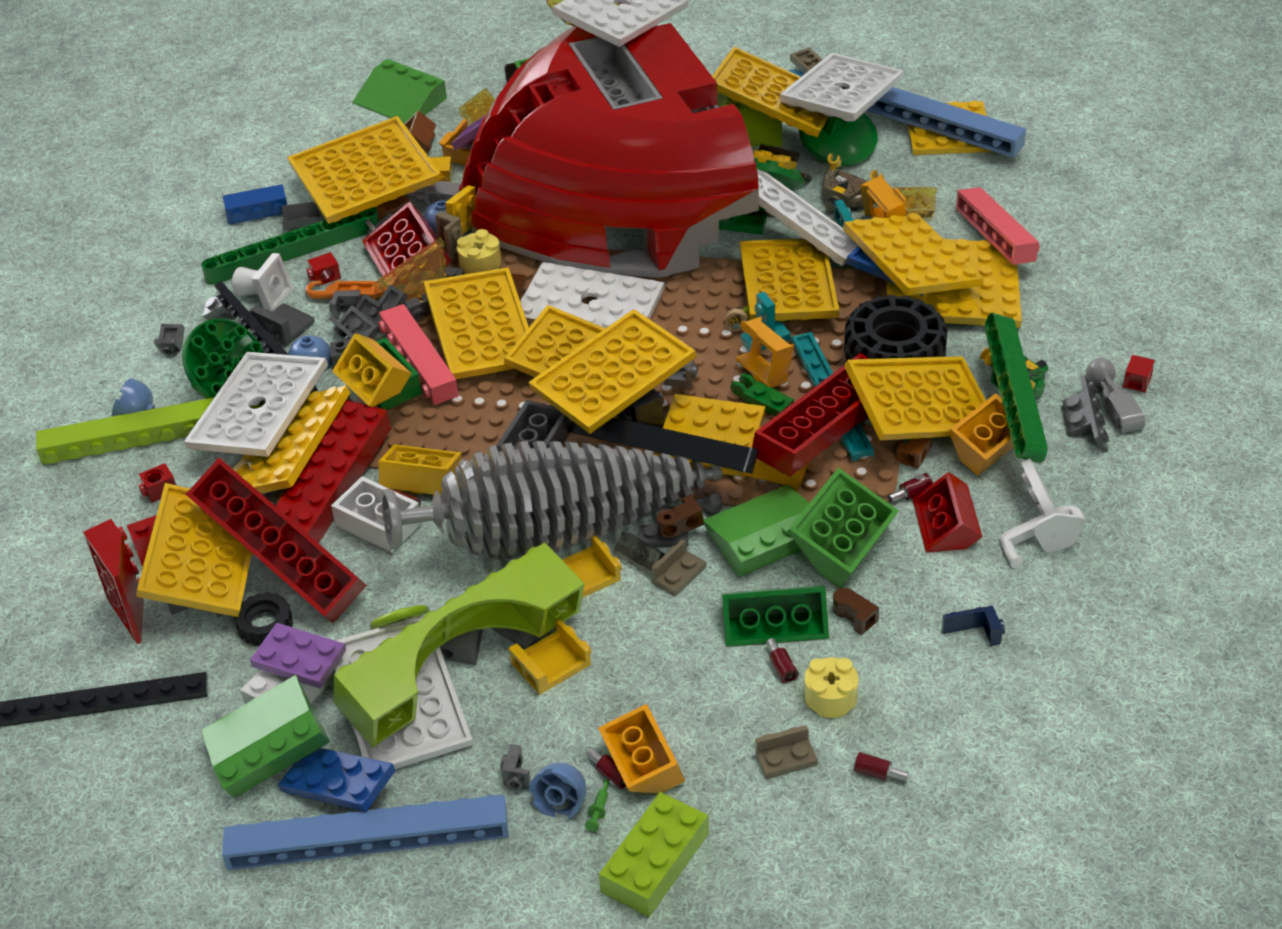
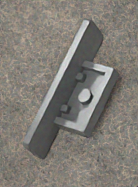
M1083 375L1080 377L1083 392L1062 400L1068 431L1072 437H1077L1092 430L1094 439L1103 453L1108 452L1107 442L1110 440L1106 430L1103 428L1106 425L1104 417L1099 412L1102 406L1095 395L1098 394V389L1094 381H1089Z

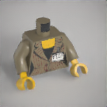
M829 154L827 159L830 167L826 169L822 182L825 208L829 212H833L834 201L843 200L846 207H849L850 210L862 207L863 201L860 185L868 181L839 169L835 171V168L841 165L840 156L838 155L837 160L832 162L833 154ZM877 170L871 171V180L878 177Z

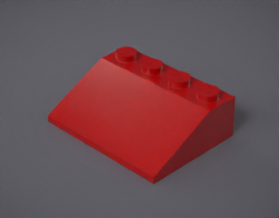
M408 202L362 240L388 286L391 284L396 288L436 275L443 267H447L452 262L425 217L411 202Z
M109 519L83 531L106 599L136 644L142 642L144 598L136 597L140 580L139 577L136 578V575L139 574V571L134 561L130 560L133 557V553L129 545L124 542L128 538L123 527H117L113 520Z

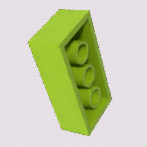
M659 792L600 871V892L650 917L709 835V815Z

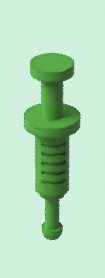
M607 779L603 782V788L598 791L594 804L588 808V815L591 817L585 823V828L588 831L596 832L599 829L598 818L603 819L605 817L606 810L604 806L608 798L607 788L610 784Z

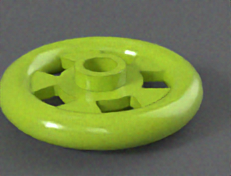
M415 605L397 609L374 619L370 623V628L373 630L430 612V609L427 605Z

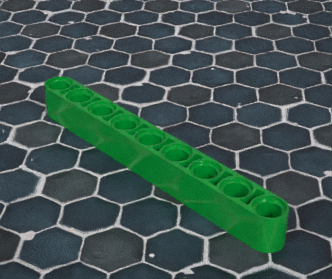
M371 207L358 214L350 215L329 224L326 220L207 258L201 263L205 282L217 284L220 281L230 280L235 270L239 267L259 270L272 253L280 254L284 262L369 234L367 231L369 226L366 224V221L369 219L374 226L379 222L377 209Z
M990 313L985 322V333L1014 452L1017 458L1031 459L1032 462L1040 464L1046 458L1048 446L1015 320Z

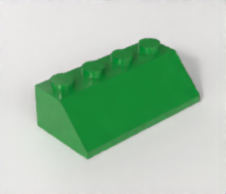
M823 585L721 593L726 646L762 644L771 638L775 639L776 642L829 638L826 587Z

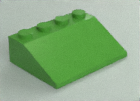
M386 59L373 69L354 98L353 104L388 118L398 116L404 124L418 110L426 115L447 99L445 80Z
M838 467L787 532L818 572L833 584L842 588L888 528L899 510Z
M785 485L704 519V526L738 577H741L801 551V548L787 531L810 502L789 485Z
M296 675L201 730L216 775L223 789L233 797L245 793L330 742Z

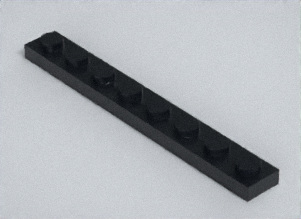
M222 281L214 285L218 292L216 297L223 306L225 304L228 305L227 310L233 318L238 316L240 325H243L247 330L249 329L257 341L263 344L262 349L265 353L288 355ZM316 385L313 387L310 394L315 391H318Z
M207 672L0 701V727L208 697Z

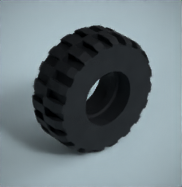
M895 295L876 297L871 301L863 302L859 308H855L847 319L844 334L846 360H852L860 353L867 356L866 358L946 357L947 325L941 314L933 306L925 304L920 299H913L910 296L904 295L902 297ZM891 339H896V340H902V341H890V340H891Z

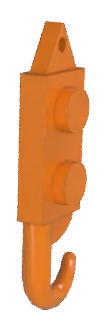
M313 281L306 286L305 293L313 299H333L335 291L360 290L361 296L365 293L375 300L383 296L387 288L379 285L377 281H335V283L328 285L325 291H314L312 288L316 285H321L322 282Z

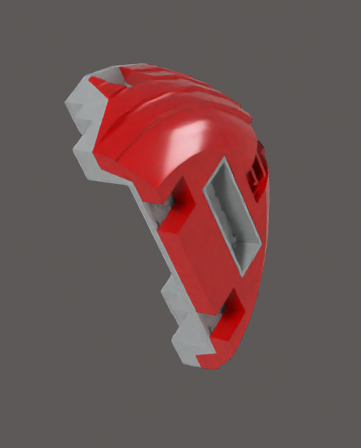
M671 23L656 25L620 47L575 25L537 51L514 72L492 103L472 145L459 187V192L468 185L475 187V210L471 212L472 233H476L480 229L487 230L489 234L498 239L501 248L546 263L623 276L661 278L699 268V247L719 242V220L759 210L757 165L754 161L751 143L742 114L734 104L722 107L717 105V82ZM604 226L643 228L644 248L609 256Z

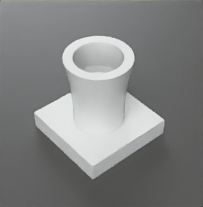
M272 253L259 270L239 267L235 270L232 277V287L237 296L258 295L264 309L270 312L279 307L293 289L281 256L276 253Z

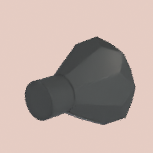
M712 492L705 498L696 499L701 508H705L714 515L721 511L722 497L719 492Z

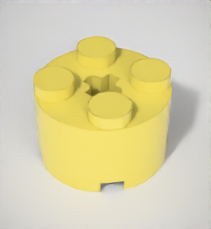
M480 229L476 233L460 237L457 240L459 266L463 268L464 275L499 269V266L502 264L499 241L495 236L489 234L487 230Z
M832 657L816 658L810 662L805 672L804 700L809 709L811 708L817 712V715L825 718H838L846 715L847 712L856 706L859 678L856 669L852 666V662L847 658L839 659Z

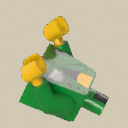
M984 348L979 358L984 360L987 366L992 367L990 382L999 388L990 349ZM1024 356L1035 399H1039L1046 386L1044 381L1048 365L1044 360L1034 363Z

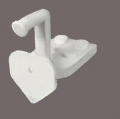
M1031 459L1021 462L1025 470L1021 475L1027 487L1032 485L1029 492L1033 501L1040 503L1037 507L1041 515L1006 531L1000 536L1001 546L1013 569L1020 567L1024 562L1023 557L1017 554L1014 545L1036 535L1045 552L1061 551L1075 543L1086 524L1084 514L1078 507L1060 506L1055 508Z

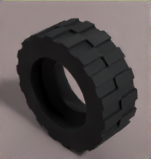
M270 592L258 593L242 601L239 617H234L240 638L244 639L247 644H253V646L261 645L276 623L289 627L293 626V617L289 603L286 602L283 596L280 597L279 594H271ZM272 612L276 615V620L269 625L262 627L252 625V619L257 614Z

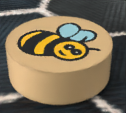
M731 309L726 314L725 324L732 331H741L740 323L741 321H748V316L741 309Z

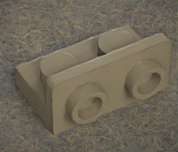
M810 47L790 54V61L804 74L823 60Z
M682 539L676 545H673L660 560L654 562L651 568L652 583L676 597L707 567V562L688 552L687 542Z
M806 725L792 727L786 731L774 734H766L755 739V755L765 779L818 765V759L809 741V730Z

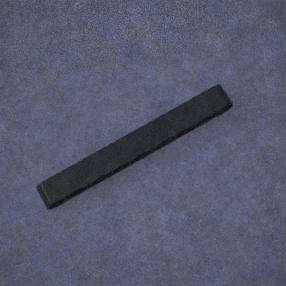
M614 417L591 434L572 420L569 428L571 433L675 457L679 456L688 460H695L753 474L758 450Z

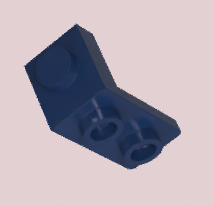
M993 605L944 614L942 617L941 630L943 634L983 627L991 646L1001 644L1002 634H1005L1004 622L998 618Z

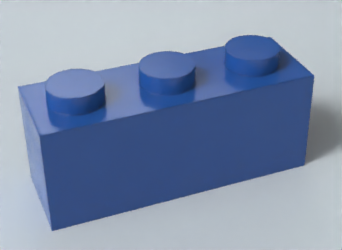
M283 184L223 195L228 224L283 214L282 206L287 205Z

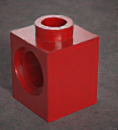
M331 252L307 260L309 269H306L310 281H321V285L341 279L339 264Z
M1132 355L1125 371L1123 388L1146 393L1152 378L1155 360Z
M166 463L139 473L141 483L138 484L139 490L143 497L148 496L151 503L161 499L165 483L176 485L174 476Z

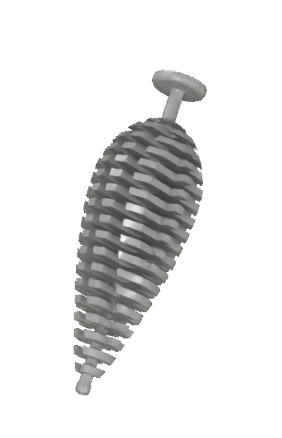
M525 441L518 442V449L515 450L512 443L503 444L501 446L502 451L498 453L497 447L494 445L486 448L487 454H484V457L482 452L478 451L471 455L472 459L469 462L466 459L461 460L455 468V474L450 470L449 474L447 473L442 478L441 487L443 491L441 492V498L436 490L431 506L400 510L395 492L391 489H383L381 497L383 522L387 542L391 550L398 549L402 544V525L433 521L443 534L442 522L444 523V519H446L445 527L449 540L459 549L465 545L467 551L476 556H479L478 552L482 553L483 550L486 558L494 560L497 559L496 554H499L500 551L503 561H511L516 553L518 558H520L530 548L538 547L544 542L554 552L560 551V546L568 549L575 546L574 542L578 541V543L583 544L589 542V538H592L594 535L600 538L607 531L611 533L617 531V528H620L622 525L626 527L634 523L636 519L648 517L652 507H654L657 513L663 509L665 502H668L669 506L676 503L679 499L677 492L681 498L692 494L691 486L698 491L705 486L704 480L720 479L722 477V469L715 465L704 468L702 463L692 460V470L687 458L677 456L674 461L673 457H670L668 454L661 453L658 457L653 455L652 452L644 451L642 454L640 450L633 448L632 450H626L622 446H615L616 449H611L607 445L598 444L599 448H596L590 443H581L583 448H579L576 442H565L566 447H562L561 442L550 441V448H546L544 441H534V448H530L528 442Z

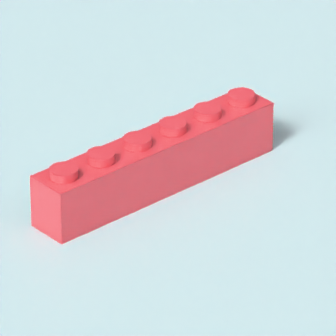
M981 187L958 190L956 210L1012 265L1036 262L1037 253L1040 249L1039 241Z
M402 304L379 312L381 321L378 322L381 333L386 334L388 341L419 373L423 396L429 398L433 405L458 397L456 378L405 305Z

